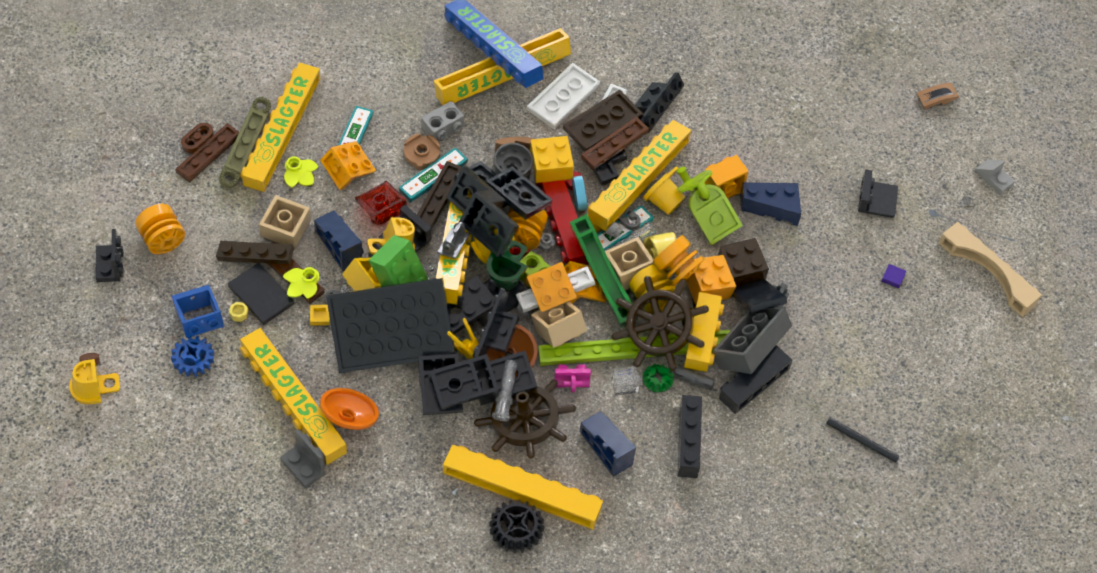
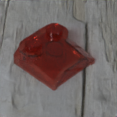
M387 180L355 197L357 203L370 216L371 222L377 225H382L389 221L391 217L395 218L400 215V208L407 205L406 198Z

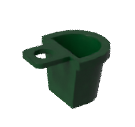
M511 240L502 257L498 258L491 253L486 263L487 273L499 290L501 288L505 289V291L514 289L528 268L527 265L520 262L527 251V247L515 240ZM518 247L521 252L518 255H512L510 249Z

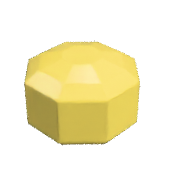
M235 302L230 306L229 316L233 321L242 322L248 317V307L244 303Z

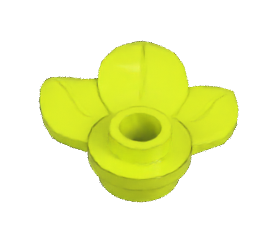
M288 158L285 162L286 172L284 174L286 184L291 188L296 186L297 183L303 186L313 185L314 177L312 172L318 168V165L310 159Z
M307 267L304 270L294 268L286 272L283 278L291 283L287 295L289 297L304 295L307 299L313 297L317 292L316 284L320 279L319 272L312 267Z

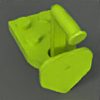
M685 166L678 168L676 173L680 175L683 184L677 190L680 193L688 190L691 194L689 209L710 245L743 226L725 193L715 185L704 183L713 174L711 170L703 171L690 178Z

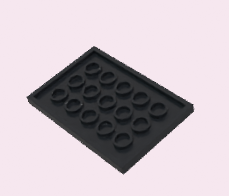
M443 278L326 295L339 373L418 362L419 356L456 354L454 341L447 334L448 331L452 333Z

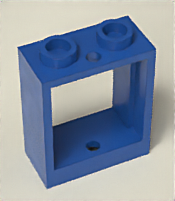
M209 285L171 296L175 312L186 338L224 327L221 311ZM210 305L212 313L185 320L183 313Z

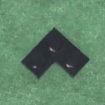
M622 150L593 170L601 185L610 183L619 177L613 164L627 160L628 155L625 150Z

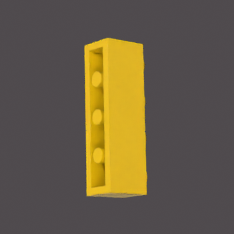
M699 292L696 308L706 305L709 307V311L694 316L692 335L704 341L705 346L699 348L691 343L688 344L684 368L707 372L708 366H713L715 355L711 354V351L717 345L718 337L714 336L715 332H719L721 325L718 315L722 316L724 304H721L722 296Z

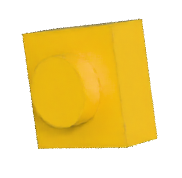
M310 305V326L330 325L328 305Z

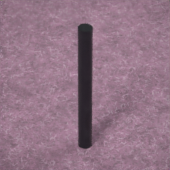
M829 417L827 425L893 462H897L900 457L899 455Z

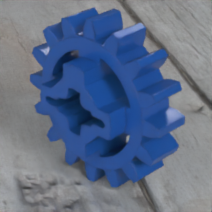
M196 336L195 339L189 337L188 340L181 338V344L175 343L176 349L171 350V361L174 369H178L179 374L185 371L187 377L191 373L195 377H197V372L205 374L204 369L210 370V363H214V350L211 343L207 344L206 338L201 341L199 336Z

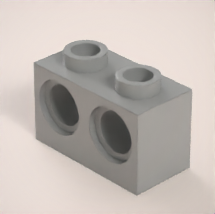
M452 101L421 117V129L426 135L433 136L437 141L443 140L447 135L459 131L464 126V115Z

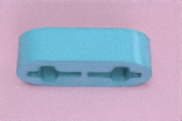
M575 176L572 179L576 210L585 211L587 210V199L584 180L582 176Z

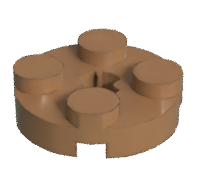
M421 134L412 135L405 141L403 149L404 158L416 169L423 170L440 158V144L436 138L428 134L427 136H421ZM418 149H425L426 151L425 153H419Z

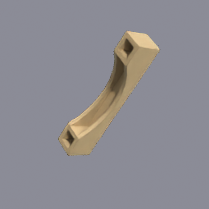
M956 222L942 234L939 244L952 256L972 260L982 265L998 279L1007 296L1008 305L1020 316L1023 317L1038 304L1042 294L1035 287H1032L1023 276L1016 273L1008 263L1001 260L993 250L985 246L979 238L970 233L965 226Z

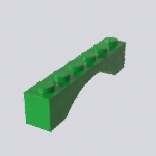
M585 214L571 221L570 228L622 328L627 325L629 311L618 306L616 300L621 298L631 304L632 302L620 283L588 215Z

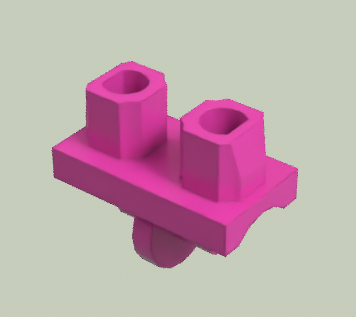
M558 365L557 369H555V380L558 382L556 388L571 387V393H575L576 387H590L591 369H587L586 365H577L576 369H568L566 365Z

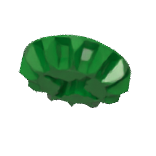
M654 363L643 372V383L653 392H665L673 385L674 374L664 364L656 365ZM656 372L659 374V376H663L661 378V382H659L657 378H654Z

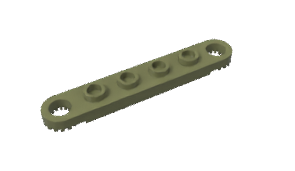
M259 96L253 101L221 171L219 182L225 188H233L237 185L242 169L245 167L271 109V102L266 97ZM263 103L266 108L260 109L257 107V104ZM229 175L233 177L234 181L227 182L224 176Z

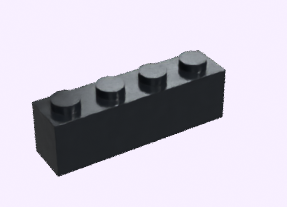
M776 345L752 374L738 372L730 383L728 381L725 382L720 388L719 399L734 414L738 413L790 369L793 360Z
M682 395L679 418L677 477L698 478L701 453L702 396Z

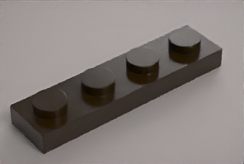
M446 161L417 213L431 228L435 225L448 201L446 197L455 182V175L462 169V166Z
M220 241L216 258L218 261L290 265L294 247L292 244Z

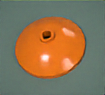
M335 388L328 390L322 395L320 400V409L324 416L341 428L363 430L373 426L379 416L376 404L368 396L352 389Z

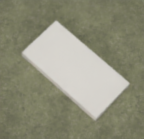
M572 63L527 105V111L555 130L600 86V81Z

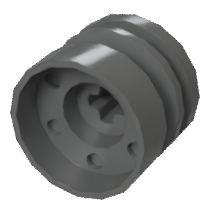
M518 143L504 144L497 149L494 155L492 171L499 174L510 167H514L529 180L533 156L524 145Z

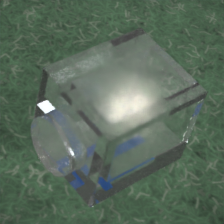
M636 367L613 369L611 379L615 396L638 393L639 385H642L641 374L637 373Z

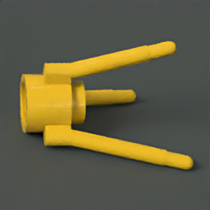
M463 318L462 321L471 340L465 339L461 342L450 331L447 334L454 341L455 348L469 360L474 358L473 352L479 342L475 338L466 318Z

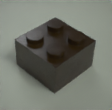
M756 238L720 246L718 256L724 255L736 286L767 278L769 268Z

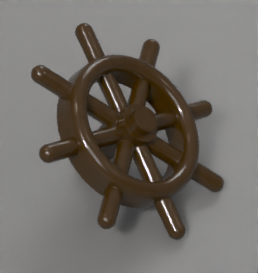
M645 276L644 283L647 293L641 295L633 304L621 298L616 300L618 306L629 311L626 323L627 329L613 333L611 338L616 341L630 337L635 346L640 350L633 362L634 367H640L648 354L656 357L666 356L669 369L674 371L676 369L674 353L681 350L688 342L699 348L705 346L704 341L692 335L694 328L693 317L707 313L709 307L703 305L690 309L686 301L680 296L687 284L685 279H680L674 291L671 292L668 290H654L651 277ZM658 300H668L661 312ZM650 303L653 315L642 308ZM675 304L683 311L669 316ZM637 316L649 321L648 323L636 326ZM685 320L683 330L672 325V323ZM651 330L646 341L643 342L638 334ZM670 333L679 337L671 344L668 338ZM658 334L660 335L662 347L652 346Z
M552 380L544 389L537 386L535 390L519 392L515 396L495 401L491 408V417L474 420L476 427L492 425L494 431L500 437L491 447L493 452H498L507 442L515 446H526L527 457L532 459L535 456L534 445L545 441L550 436L561 442L567 440V436L556 429L559 414L575 412L576 406L573 404L557 405L555 398L551 394L558 385L556 380ZM529 398H534L532 403H529ZM517 400V405H514L511 402ZM542 402L548 406V408L536 410ZM504 408L512 412V414L500 415ZM549 416L546 423L538 419L539 417ZM506 422H513L508 429L504 427L502 424ZM531 425H534L539 429L532 432ZM521 426L524 433H516V431Z

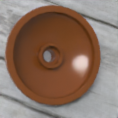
M517 324L507 353L488 349L486 354L489 361L505 357L508 353L512 355L526 351L532 369L537 360L538 348L536 340L530 331ZM510 371L507 377L511 380L516 379L518 373Z

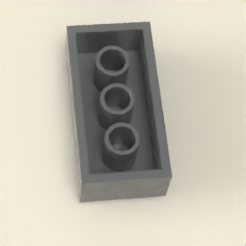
M776 306L754 313L748 310L713 350L719 368L752 374L792 327L786 308Z

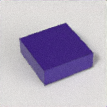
M889 264L881 282L900 288L906 270Z

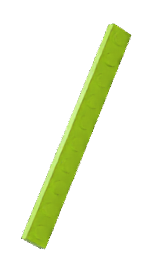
M730 330L715 332L714 337H718L716 347ZM674 334L668 335L670 344L679 337ZM660 335L656 337L652 346L662 347ZM639 337L643 342L647 339V337ZM630 338L616 341L610 339L564 343L554 348L550 344L538 345L540 366L636 358L640 351ZM689 342L673 355L687 354Z

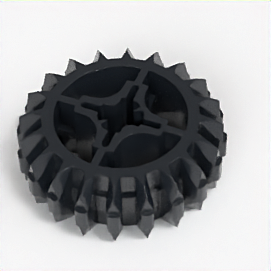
M511 499L509 505L503 502L502 508L497 507L495 509L496 513H492V520L489 522V526L491 527L490 534L493 535V541H498L499 548L505 545L506 552L511 548L515 554L517 549H520L523 553L525 547L531 550L532 544L538 545V539H542V532L545 526L542 525L544 524V519L540 517L541 512L535 511V505L528 507V501L521 504L520 499L517 500V503H514ZM528 519L533 525L532 531H529L528 526H526ZM502 521H504L506 523V526L508 527L506 533H504L501 529L500 524Z

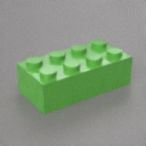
M393 235L368 260L381 287L429 280L411 241Z

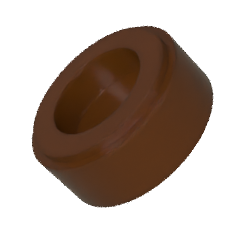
M86 353L79 357L80 362L95 359L96 366L100 363V357L97 353Z

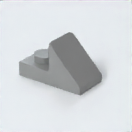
M988 159L975 168V171L1001 195L1012 187L1015 181L1002 170L1005 161Z

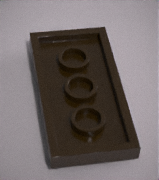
M618 90L563 124V130L585 152L635 117L640 119L643 113L621 90Z

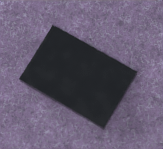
M257 263L228 283V287L263 325L294 305V300L287 295V292L260 263Z
M766 279L736 286L732 294L751 313L787 303V297Z

